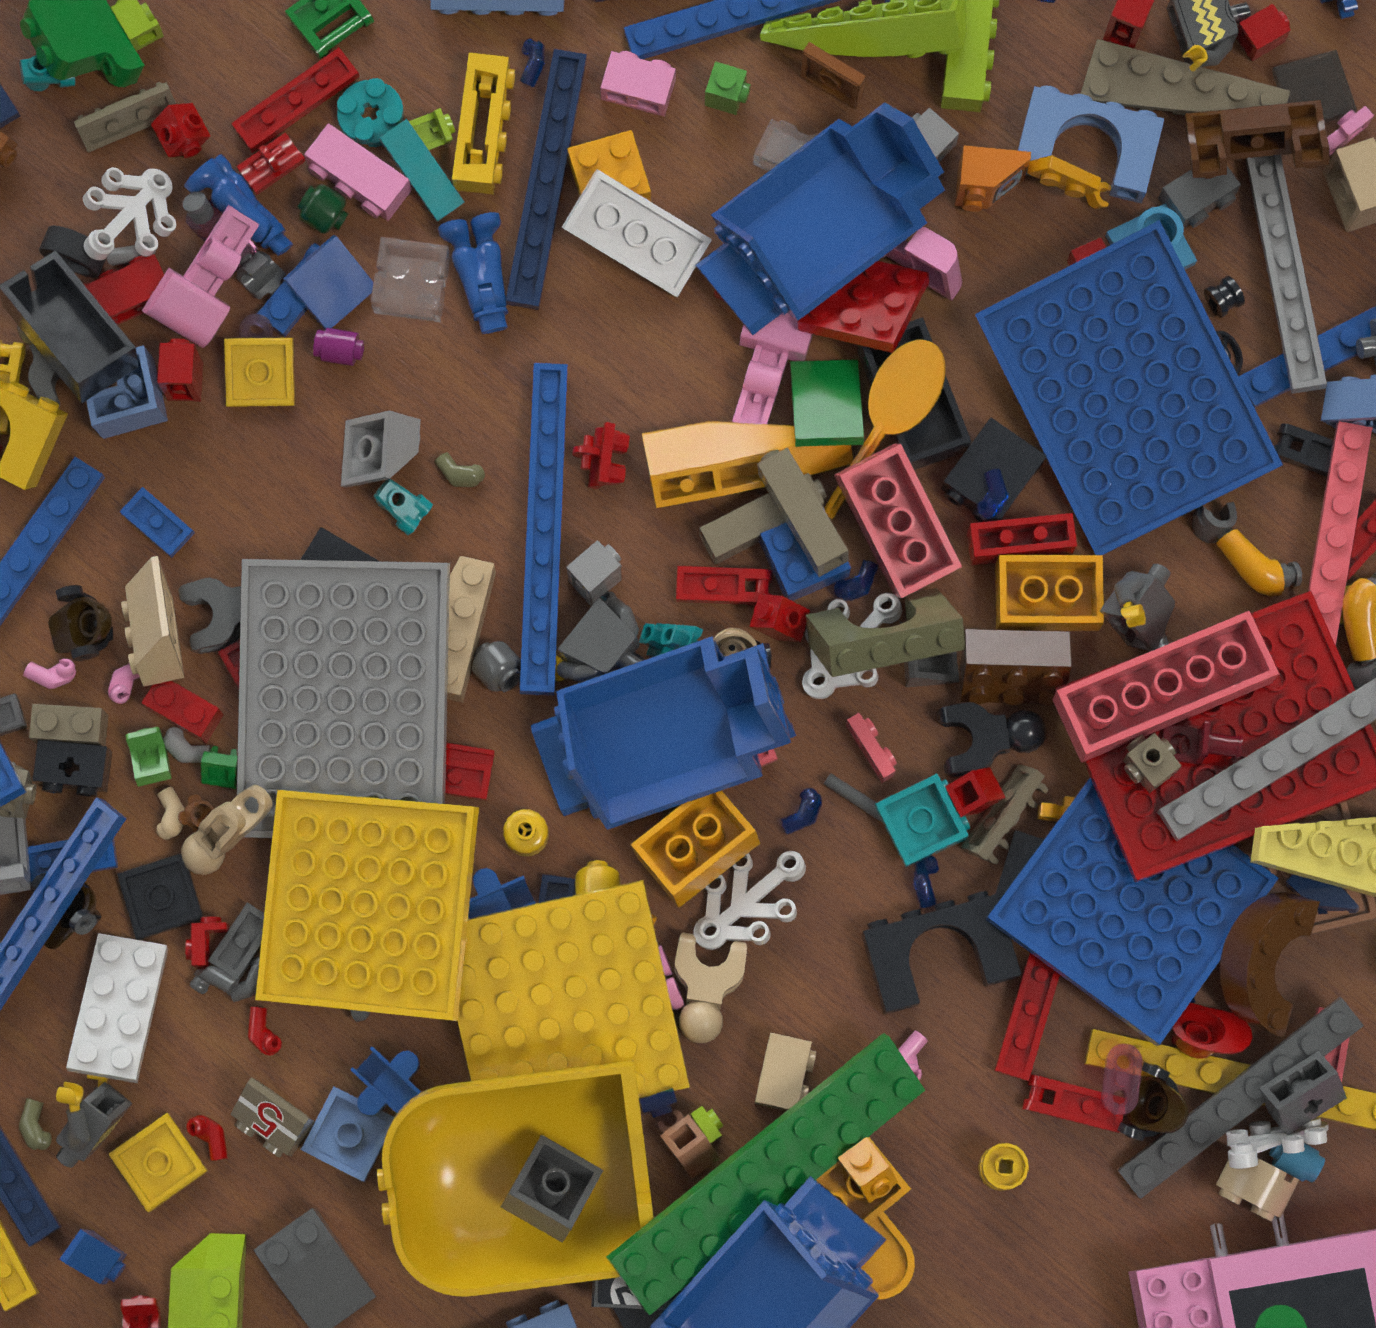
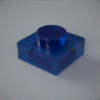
M673 1088L639 1099L644 1115L651 1113L653 1118L673 1112L671 1105L677 1104Z

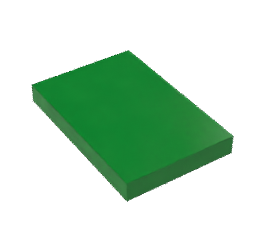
M858 360L790 361L795 447L864 445Z

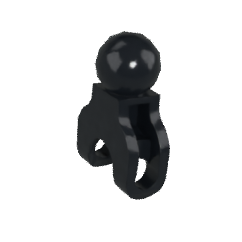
M973 702L945 706L936 712L937 721L942 726L964 728L971 734L973 739L972 746L966 753L950 757L946 760L944 773L950 777H960L972 770L988 768L996 757L1010 753V748L1019 753L1036 751L1043 745L1046 739L1047 728L1044 720L1031 710L1014 712L1006 719L1005 715H992L982 706Z

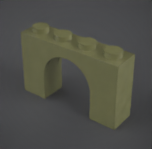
M937 588L913 592L904 597L907 622L886 628L856 626L848 621L839 608L806 614L809 647L831 677H837L965 650L963 618Z

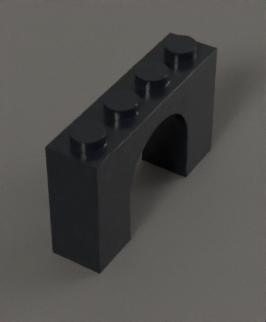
M982 891L967 896L969 902L955 905L954 900L934 905L935 911L922 915L921 910L918 909L901 914V921L888 924L886 918L867 924L868 930L863 931L861 936L884 1015L920 1004L910 969L909 954L915 939L932 929L944 928L953 930L961 934L970 943L975 953L984 987L1021 976L1011 938L986 920L999 902L998 894L989 896L987 891Z

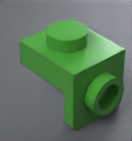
M159 727L144 728L126 734V742L131 752L134 778L138 787L172 779L168 752Z

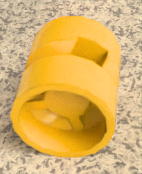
M1002 1143L989 1148L980 1157L978 1170L983 1183L990 1189L1005 1191L1022 1184L1027 1177L1029 1165L1025 1153L1019 1147L1009 1143Z

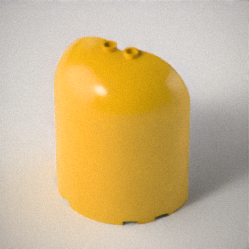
M634 1060L436 1086L419 1093L409 1100L396 1114L385 1136L382 1149L383 1169H377L379 1191L387 1190L388 1203L382 1204L384 1225H391L394 1247L406 1270L421 1284L442 1294L461 1297L478 1296L620 1277L606 1256L654 1219ZM541 1135L604 1170L563 1243L501 1208L503 1201Z

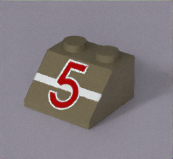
M252 1077L247 1082L230 1114L237 1119L235 1127L249 1137H252L256 1132L266 1140L263 1147L279 1158L283 1153L292 1157L315 1123L309 1116Z

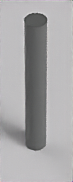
M830 773L823 785L882 822L874 806L877 802Z

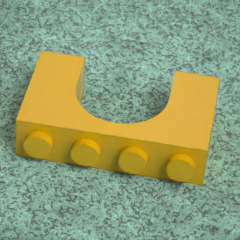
M0 380V405L5 410L10 422L9 442L0 461V478L24 490L37 487L68 413L58 409L59 404L49 398L40 397L38 399L28 394L29 389L22 384L16 382L8 384Z

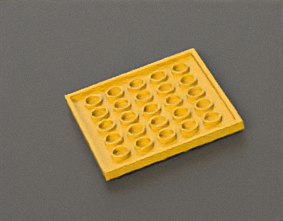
M277 790L255 1000L458 1021L479 807Z
M644 880L468 919L458 1025L471 1081L634 1060L639 1098L690 1087Z

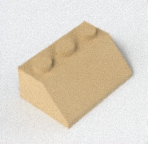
M158 556L151 557L125 586L127 601L121 602L125 621H130V627L125 628L129 648L133 647L134 653L128 654L130 668L133 675L139 674L143 687L184 678L173 597Z

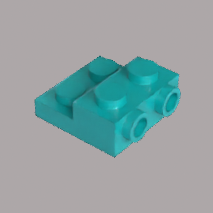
M938 774L874 805L905 868L934 853L937 854L966 840L969 836L967 830L970 829L969 822L966 816L960 817L956 811L951 797L945 788L949 783L946 779L941 781Z

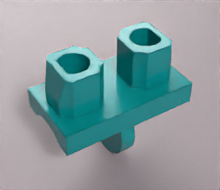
M645 623L639 643L648 646L646 655L652 658L698 642L697 639L702 635L703 629L697 626Z

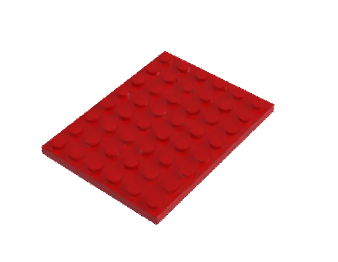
M1312 591L1251 613L1279 672L1273 683L1173 724L1174 726L1199 729L1204 721H1210L1211 733L1242 736L1243 742L1240 758L1208 754V757H1205L1201 764L1179 762L1181 767L1178 772L1150 794L1140 782L1134 783L1124 770L1126 764L1123 760L1129 753L1126 747L1130 743L1084 762L1135 883L1254 837L1255 828L1288 824L1376 790V735L1371 724L1177 842L1157 813L1159 809L1355 691ZM1117 665L1111 666V667H1109V668H1106V669H1104V670L1098 671V672L1093 673V674H1091V675L1085 676V677H1083V678L1077 679V680L1072 681V682H1070V683H1067V684H1064V685H1062V686L1056 687L1055 690H1054V692L1056 693V691L1059 690V689H1062V688H1064V687H1066V686H1069V685H1071V684H1074V683H1076V682H1078V681H1081V680H1083V679H1086V678H1088V677H1090V676H1093V675H1095V674H1098V673H1100V672H1102V671H1105V670L1110 669V668H1112V667H1115V666H1117ZM1163 729L1154 732L1160 739L1163 737ZM1149 734V735L1144 736V737L1147 739V738L1150 737L1152 734ZM1175 735L1170 739V744L1176 753L1183 754L1189 750L1190 743L1184 735Z

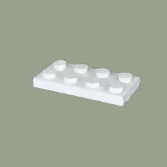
M598 169L595 170L562 226L563 229L676 297L679 296L695 269V265L699 262L712 240Z
M98 933L66 1066L68 1071L133 1083L138 1082L168 953L167 945Z

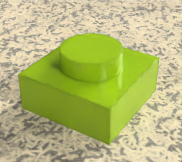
M703 1106L690 1114L711 1144L722 1137L719 1129L723 1127V1124L713 1109L706 1112Z

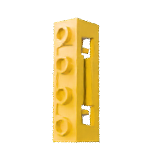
M469 53L452 174L453 186L457 191L494 195L495 183L501 184L503 164L498 163L499 152H505L507 132H502L503 120L509 121L511 112V101L506 100L507 89H513L515 82V69H510L509 57ZM477 81L480 82V97L491 98L485 139L486 164H483V150L473 149L479 106L476 91ZM493 85L496 86V93H492ZM468 154H470V164H466Z

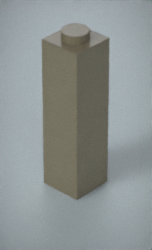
M788 447L780 452L779 450H773L761 458V462L757 463L759 477L817 576L820 577L848 562L847 547Z
M809 473L805 474L806 480L822 507H824L825 502L823 499L827 498L822 484L818 479L813 481ZM768 493L700 527L699 536L716 565L759 543L760 533L784 524L786 521Z

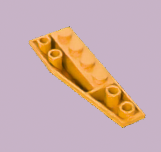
M705 421L642 433L656 508L765 487L759 477L757 463L761 462V458L773 450H779L780 452L788 447L803 475L807 473L810 475L817 474L853 462L851 445L795 447L794 426Z

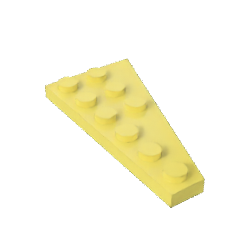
M1376 817L1255 828L1250 862L1376 897Z

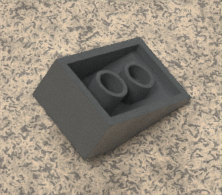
M311 1208L254 1249V1252L309 1328H334L377 1297L316 1208Z

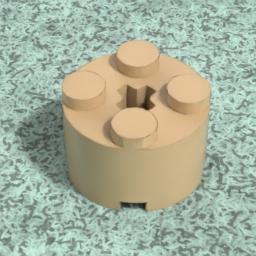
M1259 1158L1257 1166L1243 1169L1229 1167L1228 1159L1216 1185L1221 1187L1219 1195L1238 1205L1242 1199L1252 1203L1253 1206L1250 1211L1272 1222L1274 1216L1281 1218L1299 1179L1291 1176L1289 1182L1284 1180L1287 1175L1286 1172Z

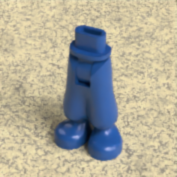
M223 154L205 162L184 184V187L190 193L211 188L213 190L211 202L219 211L224 213L227 206L230 205L257 222L259 226L251 239L255 242L262 241L261 247L263 249L269 247L277 256H280L293 246V243L284 235L286 230L282 223H279L257 200L246 180L232 169L231 164Z
M484 213L471 219L470 225L476 240V248L471 247L467 221L457 219L438 226L439 236L454 246L451 259L462 282L470 309L474 314V321H479L481 334H489L507 329L505 315L508 314V310L506 308V295L502 275L501 249L499 244L493 240V234L501 225L499 213Z

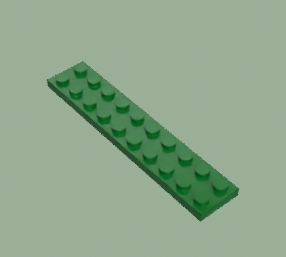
M885 1033L881 1034L606 1256L607 1260L648 1315H651L692 1281L764 1200L777 1206L780 1203L785 1205L810 1176L815 1180L839 1161V1156L864 1138H868L925 1091L924 1087L891 1038Z

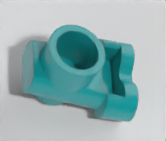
M37 55L19 61L22 82L33 91H43L50 84H59L60 88L75 86V77L66 80H58L52 77L46 67L39 63Z
M386 479L373 496L379 507L387 510L397 520L396 526L406 535L414 532L421 519L428 514L433 506V503L422 494L415 496L392 479ZM395 493H398L399 499L397 504L394 505L392 497Z

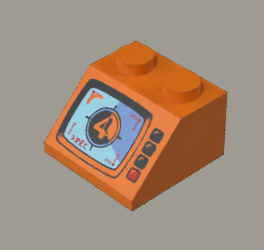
M964 145L958 166L955 206H961L963 210L978 212L982 209L990 208L1024 181L1031 159V152Z

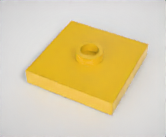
M294 338L224 339L226 407L295 406Z
M166 1113L109 1153V1156L148 1213L208 1172L169 1113Z

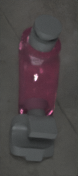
M192 192L183 201V208L187 212L186 223L205 242L223 213L212 204L211 200H207L202 192ZM251 239L242 251L240 263L235 270L238 281L256 299H261L267 293L272 294L281 285L280 280L286 274L268 254L258 251V248Z

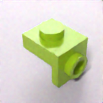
M441 108L409 121L429 151L448 144L453 140L451 135L455 133L453 122L449 114L443 115Z

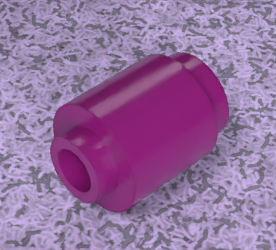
M326 328L325 331L317 330L314 339L313 356L320 357L321 361L354 366L356 360H362L365 343L364 340H359V333L332 328Z

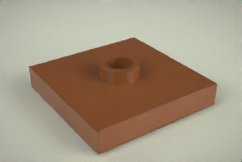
M809 42L803 50L801 77L849 107L857 109L863 99L866 76Z

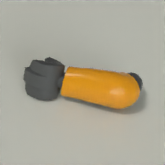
M1234 502L1226 503L1219 512L1222 521L1216 519L1212 512L1203 506L1194 510L1192 529L1195 535L1204 542L1216 543L1239 575L1256 592L1273 597L1281 595L1284 588H1288L1290 585L1293 587L1301 585L1302 571L1297 562H1290L1287 565L1285 563L1280 564L1276 559H1269L1247 540L1238 529H1232L1237 520Z
M1376 572L1371 578L1357 579L1349 587L1343 598V623L1352 658L1355 661L1349 665L1347 672L1355 690L1376 678Z

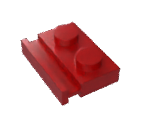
M446 743L445 795L487 801L495 750Z

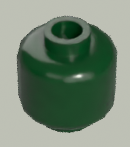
M319 184L315 188L310 185L297 206V209L300 210V220L322 234L328 233L332 227L339 230L349 214L344 211L346 199L324 184Z

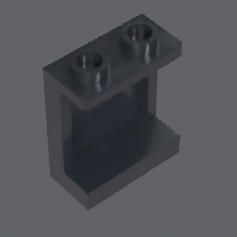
M990 417L946 477L941 489L945 492L944 496L951 503L959 507L963 504L973 511L972 516L978 522L1002 520L1030 479L1043 465L1046 455Z

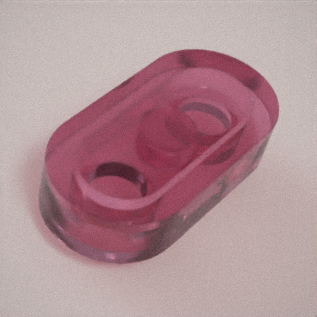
M1130 1044L1114 1046L1109 1050L1105 1059L1101 1101L1104 1108L1114 1115H1124L1131 1112L1138 1102L1142 1056L1139 1050ZM1119 1056H1125L1129 1060V1065L1126 1069H1122L1117 1065ZM1115 1091H1121L1124 1094L1125 1100L1122 1104L1114 1102L1113 1093Z

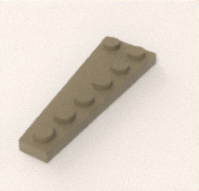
M1097 39L1080 94L1091 97L1092 101L1104 104L1116 102L1125 107L1140 108V110L1151 112L1153 110L1171 111L1175 115L1185 116V113L1285 104L1288 101L1290 91L1204 67H1199L1193 72L1189 69V66L1192 64Z

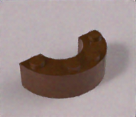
M1287 892L1269 894L1248 906L1231 927L1225 940L1220 960L1221 988L1230 1010L1235 1016L1247 1022L1249 1026L1285 1038L1293 1004L1285 1000L1277 990L1275 981L1276 963L1281 951L1290 941L1300 936H1311L1320 901Z

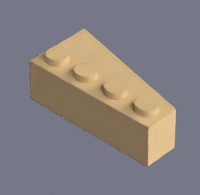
M460 556L450 574L447 699L462 703L496 575L494 563Z

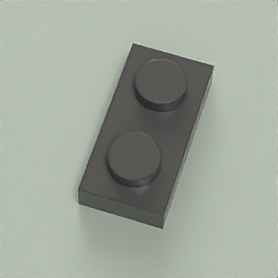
M247 902L208 961L240 980L251 961L261 949L264 913Z

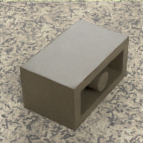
M32 704L29 738L35 744H37L38 740L106 746L109 715L102 708Z

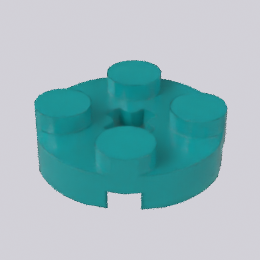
M379 78L363 80L351 85L337 101V118L342 132L356 143L366 144L369 147L382 146L379 137L401 123L404 118V108L399 94L394 88L385 84ZM365 108H378L379 110L376 112L377 118L375 120H371L370 117L363 118L361 115L365 113Z

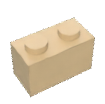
M770 1032L754 1104L787 1111L808 1094L809 1086L803 1085L805 1071L812 1072L817 1052L810 1050L811 1041Z

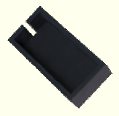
M56 251L30 266L33 285L36 290L31 292L29 277L25 270L0 284V297L3 308L81 403L138 368L136 347Z
M923 317L909 322L896 349L914 340H927L933 343ZM858 345V355L870 386H872L880 367L892 353ZM946 375L938 400L928 415L918 425L904 433L889 434L893 444L902 445L914 470L965 453L971 444V438Z

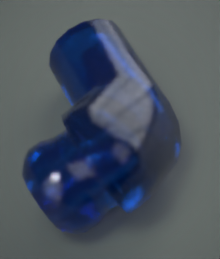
M529 38L525 40L521 50L524 55L529 57V60L519 81L535 87L544 67L545 46L541 41L538 40L536 42Z
M863 560L856 577L846 581L841 579L836 582L834 586L835 595L838 598H843L845 601H853L866 596L870 592L879 565L869 560Z

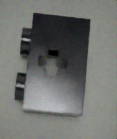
M38 740L32 781L38 786H42L41 791L47 793L62 794L63 788L75 789L76 794L80 796L97 797V792L107 793L113 752L107 746ZM74 762L80 769L79 771H74L72 776L65 772V768H72Z

